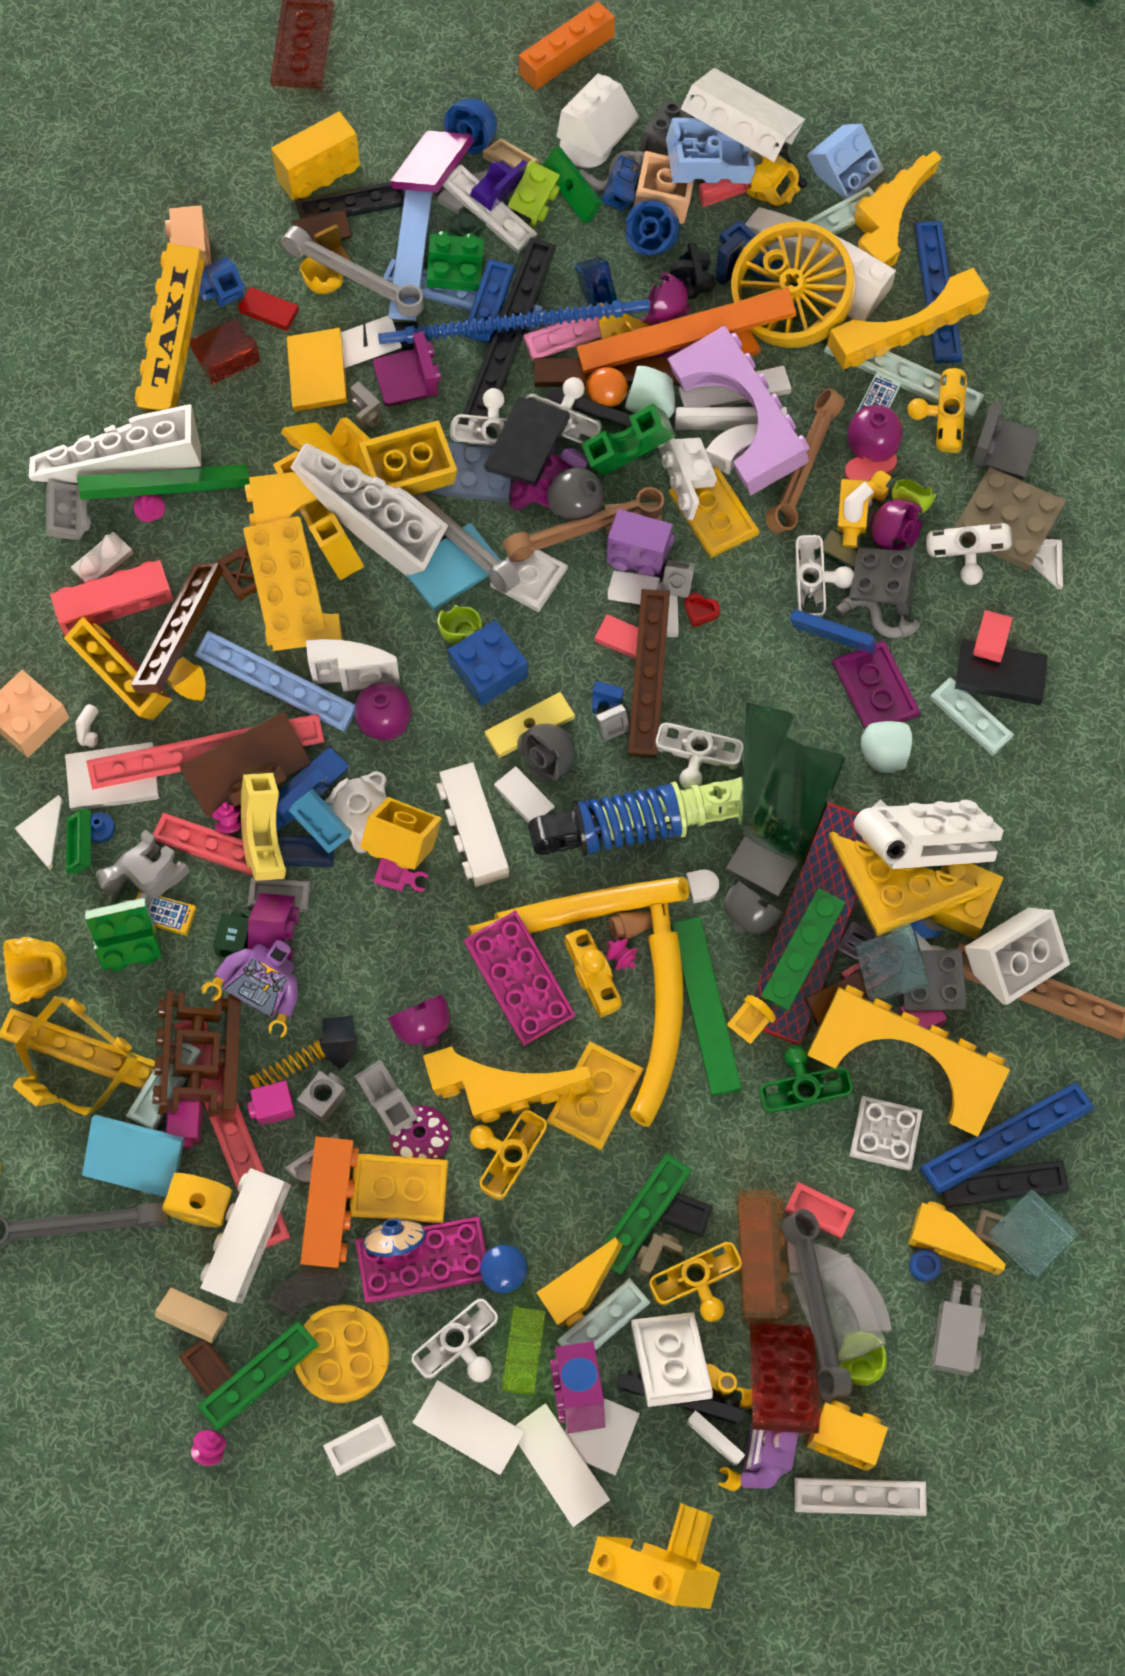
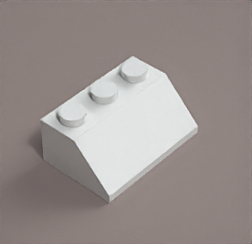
M598 73L561 110L557 138L603 159L635 125L639 116L622 85L610 77Z
M1026 908L965 946L973 974L1004 1005H1008L1070 965L1054 911L1048 909Z

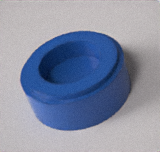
M918 1250L910 1258V1273L918 1281L930 1282L941 1272V1260L932 1250Z

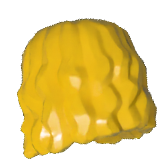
M31 937L10 939L4 942L3 957L6 967V983L11 1002L20 1004L29 1002L32 998H42L48 992L60 986L68 975L67 959L58 945Z

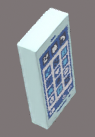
M876 372L857 412L863 407L874 404L890 408L902 382Z

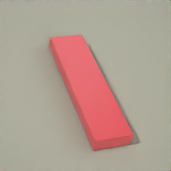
M162 813L153 833V836L156 838L154 842L253 876L252 869L247 867L242 839Z

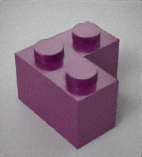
M259 893L248 919V949L251 950L256 944H262L271 949L277 940L285 942L288 946L290 945V939L294 937L295 925L298 926L300 919V908L295 907V896ZM290 948L291 952L286 959L294 962V948Z

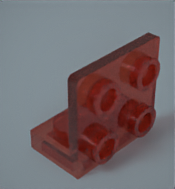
M236 319L190 339L189 347L211 385L261 362L255 340L252 336L247 338Z

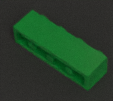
M818 888L761 995V1000L786 1013L789 1012L845 906V901Z

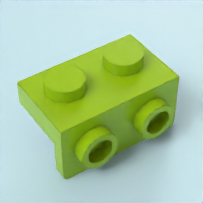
M531 160L509 201L508 207L531 218L530 227L535 228L538 221L544 222L550 207L546 206L549 200L554 202L559 193L560 186L557 185L560 174Z

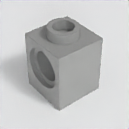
M319 1071L297 1099L299 1106L325 1124L347 1096L343 1087L345 1083L331 1072L327 1076L322 1071ZM323 1089L332 1091V1095L328 1100L319 1101L316 1099L319 1091Z

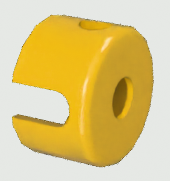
M174 1173L166 1199L162 1204V1210L165 1214L188 1223L213 1228L221 1227L233 1191L224 1184L204 1177ZM197 1202L201 1208L195 1209L190 1203Z

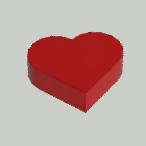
M691 593L689 597L685 598L684 609L692 628L712 622L719 617L720 605L716 600L705 599L700 593Z

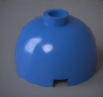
M466 98L455 103L445 113L443 122L445 132L472 135L474 142L467 153L474 155L489 146L496 136L498 125L496 116L490 106L484 101L475 98Z
M651 200L638 203L631 209L625 222L627 223L626 239L631 248L640 254L649 256L664 254L673 248L678 240L680 232L679 219L674 210L663 202Z

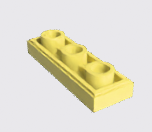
M561 692L484 731L485 737L498 758H501L518 749L517 741L519 736L530 729L525 727L527 724L536 726L540 723H550L560 727L575 719V714Z

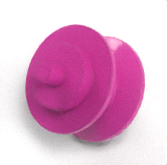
M158 494L142 495L135 499L133 509L139 520L149 523L163 516L165 504Z
M223 802L222 806L212 814L213 819L219 821L215 825V830L230 836L235 835L234 832L241 828V818H238L241 814V808L238 806L234 807V805H230L228 802Z
M627 938L622 941L617 940L616 942L610 940L607 943L610 948L607 950L606 960L614 959L617 962L616 971L621 968L626 969L630 967L634 969L636 967L634 961L638 949L629 950L626 947L628 943Z
M204 1430L197 1433L193 1440L194 1446L191 1449L192 1458L197 1463L205 1466H213L220 1463L226 1447V1440L223 1435L213 1430Z

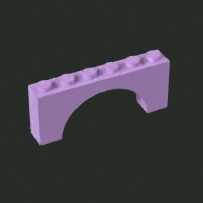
M723 326L667 359L673 375L684 392L702 386H721L741 394L754 407L758 415L755 437L745 453L733 461L739 479L751 496L809 463L807 451L810 448L804 436H797L795 433L796 426L790 415L784 416L780 410L783 407L775 393L770 395L767 388H769V385L762 373L757 375L753 369L756 365L750 354H744L740 349L743 346L735 332L730 334L727 327Z

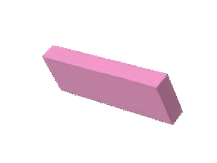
M594 317L593 321L590 318H586V322L583 319H579L578 323L575 320H571L570 324L567 321H563L562 325L556 323L554 326L550 325L523 335L532 362L534 358H545L601 338L598 317Z

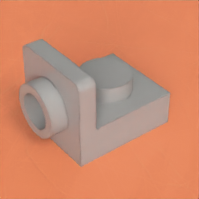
M358 381L350 387L351 403L359 412L356 416L358 428L364 431L367 427L371 428L377 425L383 414L380 401Z
M668 559L665 565L661 591H670V595L689 597L695 564Z

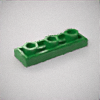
M554 147L542 166L560 174L557 185L560 186L559 192L583 223H589L603 205V202L561 147Z

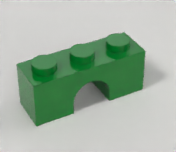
M652 403L629 416L632 425L625 431L615 434L603 431L581 443L590 467L601 475L606 476L676 437L667 414L662 409Z

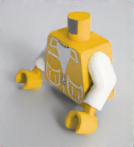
M877 471L870 481L841 479L838 532L843 533L842 547L859 548L860 534H866L868 508L873 504V498L883 502L888 495L889 488L886 485L891 476L884 471Z

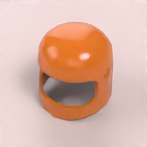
M609 367L596 369L589 375L586 381V393L592 402L612 408L619 405L627 395L628 384L626 378L617 369Z

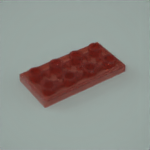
M750 1323L752 1430L819 1433L820 1420L813 1327Z

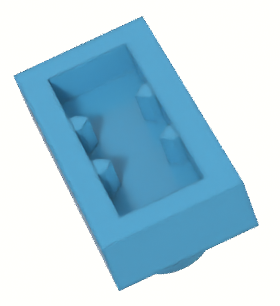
M313 789L289 808L290 813L328 853L351 837L352 831L335 814L333 806L330 803L324 802Z

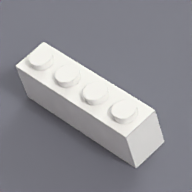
M474 763L439 772L441 783H437L436 787L440 800L446 799L449 809L445 810L449 827L455 826L458 834L453 836L458 853L464 852L466 862L462 863L466 879H473L475 887L509 877V867Z
M250 1168L248 1174L245 1173L242 1176L238 1185L240 1194L237 1201L230 1205L226 1213L225 1220L228 1222L223 1233H219L214 1242L213 1251H215L213 1259L211 1263L205 1265L200 1277V1280L203 1281L201 1289L230 1301L243 1304L291 1184Z

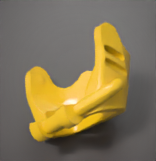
M759 154L763 161L761 164L755 165L751 187H747L746 193L754 199L769 202L774 206H780L784 203L790 205L794 195L798 194L801 190L798 186L799 173L797 168L779 155L775 162ZM787 174L791 182L785 192L779 196L776 189Z

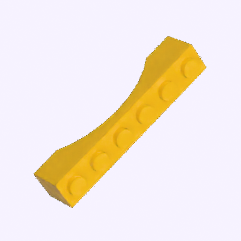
M971 268L950 277L938 298L920 312L900 320L888 322L851 320L830 330L827 345L843 370L851 366L857 367L863 364L865 360L874 356H882L890 349L899 345L905 346L919 336H928L942 326L953 325L967 315L980 313L986 306L990 292L975 269Z

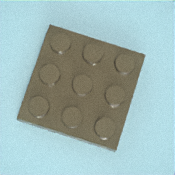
M989 467L954 528L1000 523L1008 524L1012 530V547L1005 551L987 553L1028 571L1065 507L1066 500ZM1002 526L990 527V530L1002 529ZM968 532L963 535L962 541L973 546L976 543V536L974 533ZM1003 543L991 544L992 549L1003 548Z

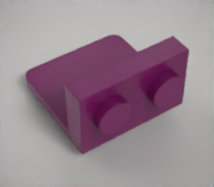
M424 332L413 334L414 349L377 357L373 360L381 395L386 406L398 405L438 395L437 381L441 380V374L438 364L433 365L431 358L435 357L431 341L426 342Z
M552 454L537 486L514 480L510 488V507L521 510L534 501L550 508L547 498L548 486L552 484L553 478L557 474L574 467Z

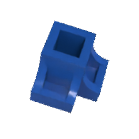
M224 257L204 267L199 291L200 299L204 301L209 298H215L218 306L222 307L244 296L243 289H245V286L235 263L230 259Z

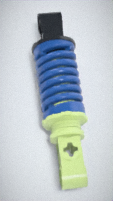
M743 776L723 782H713L702 786L692 785L689 789L680 790L676 781L670 782V784L657 786L655 789L646 788L644 792L636 790L633 795L632 793L625 792L622 797L614 794L611 799L604 796L600 801L590 799L577 802L575 800L572 801L571 811L535 817L528 823V829L536 854L550 855L554 852L579 848L581 855L584 857L601 851L600 838H602L604 849L611 850L613 847L612 840H614L617 848H622L624 845L623 838H625L628 846L634 845V836H636L638 843H644L646 841L645 834H647L648 840L652 842L657 839V831H659L661 839H667L668 835L669 838L685 837L687 826L695 824L703 826L708 822L722 821L738 816H750L762 809L763 802L756 780L750 776ZM715 790H717V797L714 796Z

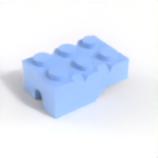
M672 118L666 136L673 183H691L695 179H703L706 183H718L721 179H729L732 183H751L755 173L753 157L748 156V147L697 118Z

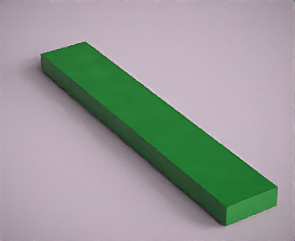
M246 464L77 476L80 500L245 488V485L250 484Z
M701 917L671 922L672 932H678L683 980L711 1097L741 1091L742 1087Z

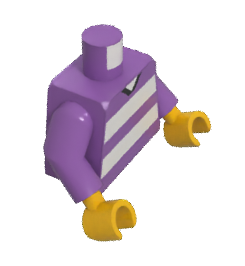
M736 1387L735 1390L742 1393L739 1408L751 1409L754 1406L755 1410H753L743 1472L740 1474L728 1467H722L719 1472L728 1475V1479L724 1483L719 1482L718 1485L733 1492L737 1491L741 1485L743 1488L768 1489L776 1484L780 1476L789 1472L793 1467L799 1422L791 1420L790 1411L784 1401L761 1394L755 1395L754 1391L750 1389Z

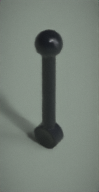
M784 144L779 154L783 155L788 163L794 165L787 153L788 147ZM799 173L798 186L802 189L807 186V180L802 178Z

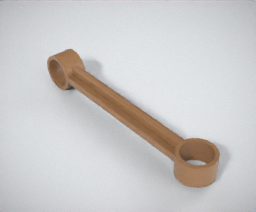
M832 388L824 390L814 404V411L817 414L806 438L810 448L807 451L809 463L792 472L779 504L769 508L766 513V524L776 534L784 533L796 527L798 513L795 507L830 422L838 415L844 405L845 398ZM778 510L782 511L786 517L785 527L778 520Z
M646 487L638 492L636 500L597 512L589 518L573 520L530 535L527 532L515 533L505 539L503 547L510 562H520L532 556L536 550L611 526L618 509L656 519L663 512L664 496L660 490ZM645 498H652L659 503V506L655 509H646L640 504V501Z

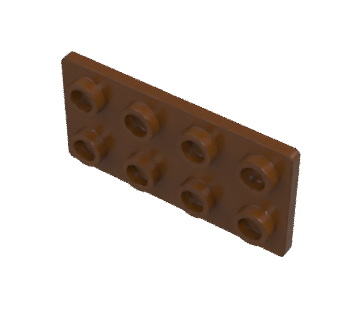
M281 712L181 764L180 769L205 815L210 817L215 810L222 806L223 802H228V804L234 805V807L241 804L243 775L273 773L277 785L287 780L286 776L309 765L310 759L286 714Z

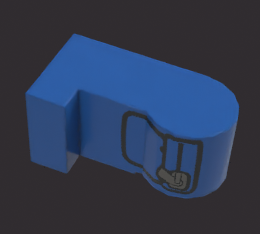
M621 155L613 165L601 201L619 211H623L632 204L636 195L634 190L637 183L636 180L641 171V165ZM615 195L616 197L620 198L621 201H616L612 197Z

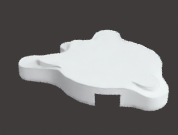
M378 771L361 776V778L344 779L332 790L330 796L324 800V802L330 803L333 806L335 814L352 831L351 837L348 839L352 842V846L357 853L366 852L360 849V844L368 816L386 799L385 789L387 780L385 775Z

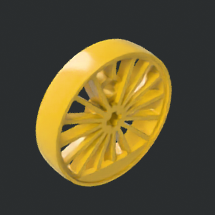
M801 221L774 225L756 235L744 247L737 258L731 280L733 303L742 301V288L774 289L756 296L789 288L794 307L795 301L797 302L804 331L791 333L793 317L787 319L785 333L773 331L778 321L770 323L767 329L759 326L749 330L762 341L777 347L801 348L813 345L827 338L831 329L840 326L852 308L856 293V274L852 259L842 242L829 230L819 225ZM798 237L794 268L790 266L783 241L785 238ZM803 238L817 239L800 269ZM776 241H779L781 250L772 249L767 251L765 249ZM823 243L834 249L809 269ZM760 252L764 254V268L751 263ZM837 256H840L844 262L842 267L815 275ZM782 260L784 263L781 268L776 270L770 268L772 262ZM747 269H751L776 282L745 281L743 279ZM846 274V285L816 284ZM791 282H793V283H795V284L798 283V285H797L796 287H793L792 285H789V284H790ZM812 291L843 293V296L838 303H835ZM807 297L832 309L822 316ZM801 299L819 319L809 328Z

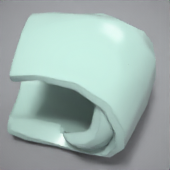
M637 366L634 380L626 399L625 409L635 414L654 403L667 414L669 419L675 412L673 379L659 370L647 366Z
M894 721L870 724L864 730L861 737V751L868 765L881 773H894L906 769L912 747V733L909 725L904 722Z

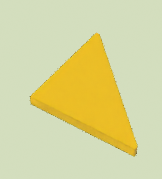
M835 832L829 833L828 838L876 936L984 895L985 890L982 886L968 884L960 881V878L938 870L933 871L925 867L892 869L868 844L838 836L839 834Z

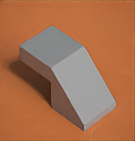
M381 1060L354 1076L391 1135L418 1119L405 1095L396 1086Z

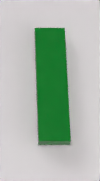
M667 1152L602 1245L604 1246L614 1238L619 1239L623 1244L611 1266V1269L620 1275L628 1267L693 1172L692 1169Z
M298 1320L197 1407L219 1433L320 1347L319 1344Z

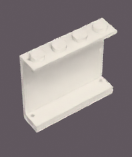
M713 68L692 84L681 107V110L775 162L785 142L790 145L793 144L805 121L801 116L716 68Z

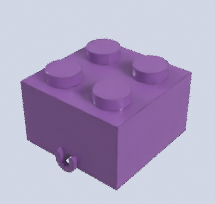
M618 509L608 536L607 564H610L619 571H626L628 569L638 572L639 575L661 579L670 548L675 539V535H672L673 524Z

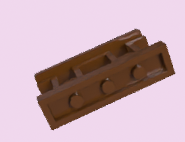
M167 990L165 1000H159L158 1018H163V1028H157L156 1046L161 1047V1057H155L154 1075H160L159 1086L154 1085L152 1104L158 1105L157 1115H164L165 1111L177 1115L179 1100L209 1102L208 1117L220 1115V1120L232 1121L237 1103L241 999L229 994L228 999L220 996L218 1000L214 1001L213 1009L184 1007L185 993L179 992L178 995H173V990ZM172 1007H177L176 1020L192 1021V1030H176L175 1041H170ZM221 1011H225L223 1045H220V1032L204 1031V1022L219 1023ZM182 1043L212 1045L211 1066L181 1064ZM169 1064H173L174 1077H189V1087H173L171 1099H167ZM219 1067H222L221 1103L217 1102L218 1090L201 1089V1079H216Z

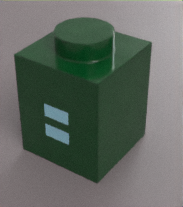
M231 912V915L221 914L213 944V949L217 956L227 958V956L248 949L249 918L247 915L239 912Z

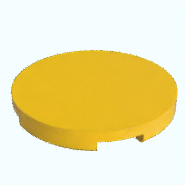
M333 1305L319 1310L304 1324L306 1330L320 1347L298 1364L295 1370L302 1384L313 1395L332 1403H348L365 1397L379 1385L388 1368L390 1348L382 1325L370 1313L352 1305Z

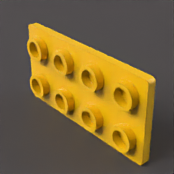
M347 417L340 418L332 435L316 422L284 427L281 431V434L288 439V443L299 451L307 443L338 458L339 462L348 466L353 465L359 469L361 468L356 457L358 442L370 439Z
M296 516L244 528V536L269 641L273 642L325 630L326 627L320 605L321 600L301 518Z

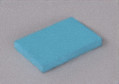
M471 523L462 528L501 562ZM445 538L439 542L425 570L412 575L407 574L406 577L431 609L435 611L487 578L488 573L449 538Z
M94 1115L91 1118L82 1176L166 1197L173 1174L179 1172L185 1138Z

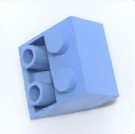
M862 124L842 125L807 154L816 175L844 199L856 194L884 170Z

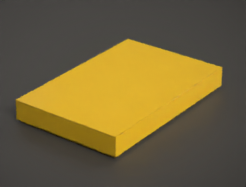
M340 327L288 336L287 348L292 408L294 412L348 403L343 341Z
M718 466L713 468L717 478L714 487L694 488L699 499V505L693 520H686L683 510L679 508L675 489H669V495L710 559L758 536L760 532Z
M589 1041L575 1069L588 1066L594 1084L588 1086L589 1089L580 1094L572 1095L571 1092L560 1095L547 1119V1123L602 1151L644 1068Z
M358 1153L357 1167L353 1169L355 1187L353 1199L350 1201L351 1217L386 1220L395 1218L414 1222L443 1223L449 1161Z

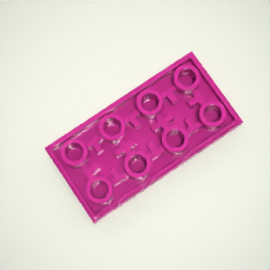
M516 910L462 940L522 1046L527 1045L576 1016Z
M480 1217L425 1226L426 1237L423 1243L413 1251L400 1256H374L365 1250L363 1246L364 1238L356 1239L365 1303L482 1282L479 1268L486 1250Z

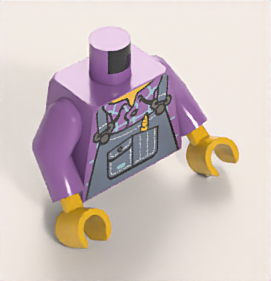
M277 940L271 949L262 944H256L251 950L243 949L227 956L215 972L213 982H206L202 986L201 992L204 994L210 986H215L216 993L211 998V1001H216L222 994L220 986L224 984L223 990L272 1018L276 1013L278 1017L270 1023L268 1030L271 1033L272 1026L275 1023L282 1024L284 1030L280 1036L281 1038L287 1032L286 1019L291 1017L298 1000L297 977L292 974L295 965L286 959L291 949L285 942Z

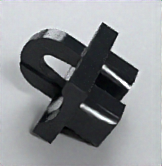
M689 243L688 251L680 256L679 261L674 262L669 268L670 275L678 278L680 281H684L688 291V299H696L700 292H711L716 284L714 275L703 274V271H707L711 259L709 253L698 251L697 243Z

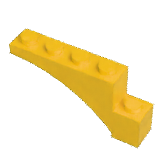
M933 151L926 157L925 155L919 157L911 168L901 170L893 181L880 185L875 194L869 198L867 196L863 197L855 207L857 209L854 215L855 224L865 233L857 243L859 245L858 248L890 267L896 264L901 249L898 247V232L902 212L913 194L926 180L936 173L942 159L936 151Z
M452 1046L423 1055L435 1094L437 1096L442 1095L443 1098H450L460 1094V1089L465 1088L472 1114L477 1122L490 1123L500 1119V1114L512 1111L513 1114L521 1113L530 1108L529 1105L540 1101L542 1104L552 1103L559 1099V1095L571 1092L572 1095L580 1094L589 1089L588 1086L594 1084L588 1066L553 1073H518L481 1065L457 1054Z

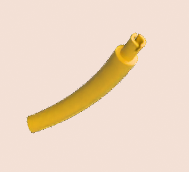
M676 877L611 887L547 900L495 913L494 920L469 925L467 927L469 936L473 935L515 910L529 934L617 912L660 903L684 901L689 897V883L685 877Z
M662 903L649 906L654 934L648 937L655 984L654 1031L645 1076L637 1098L630 1110L631 1118L644 1127L651 1126L667 1092L677 1058L682 1028V960L678 932H672L669 904L664 903L663 906Z

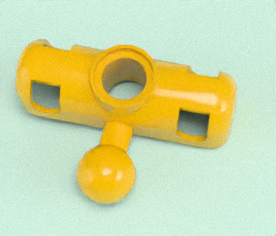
M958 368L946 369L941 374L939 405H928L924 399L917 398L910 401L907 407L908 415L914 420H921L926 416L938 417L936 448L941 452L958 453L963 446L967 375L965 371ZM947 376L946 385L942 386L943 379ZM961 377L965 380V386L960 385ZM953 405L959 411L955 414H947L944 409ZM940 429H943L942 439H939ZM957 429L961 430V440L956 439Z
M580 929L565 935L564 943L574 963L577 979L582 989L587 991L598 1017L602 1018L619 1010L622 1005V999L612 980L613 976L604 954L598 950L591 933L588 930ZM585 941H588V944H589V945L584 946V947H579V946L577 945V944H581V943H583V942H585ZM611 993L614 997L610 1000L602 999V997H605Z
M523 1111L504 1141L495 1138L492 1129L488 1126L478 1125L471 1130L470 1142L475 1148H490L497 1152L480 1179V1188L487 1196L495 1200H502L507 1196L508 1191L526 1167L528 1160L547 1130V1123L544 1118L532 1111ZM522 1119L526 1125L521 1133H519L516 1127ZM539 1132H541L540 1135L538 1136L537 1140L534 1142V1140H535V1138L537 1137V1135L539 1134ZM511 1150H517L522 1154V1158L516 1163L508 1162L505 1159V1155ZM488 1172H490L494 1177L487 1186L483 1181ZM507 1184H509L505 1192L502 1194Z
M724 1242L652 1276L649 1282L651 1293L659 1305H667L674 1300L697 1291L702 1301L699 1309L701 1316L708 1322H716L724 1315L725 1308L719 1298L713 1297L708 1285L739 1271L742 1260L734 1244ZM723 1247L725 1253L714 1258L713 1251ZM697 1267L701 1269L704 1273V1278L699 1282L689 1280L686 1272L690 1268ZM733 1268V1270H730V1271H728V1272L722 1274V1272L727 1271V1270ZM667 1274L668 1280L657 1285L656 1278ZM673 1295H676L675 1297L665 1301V1299Z

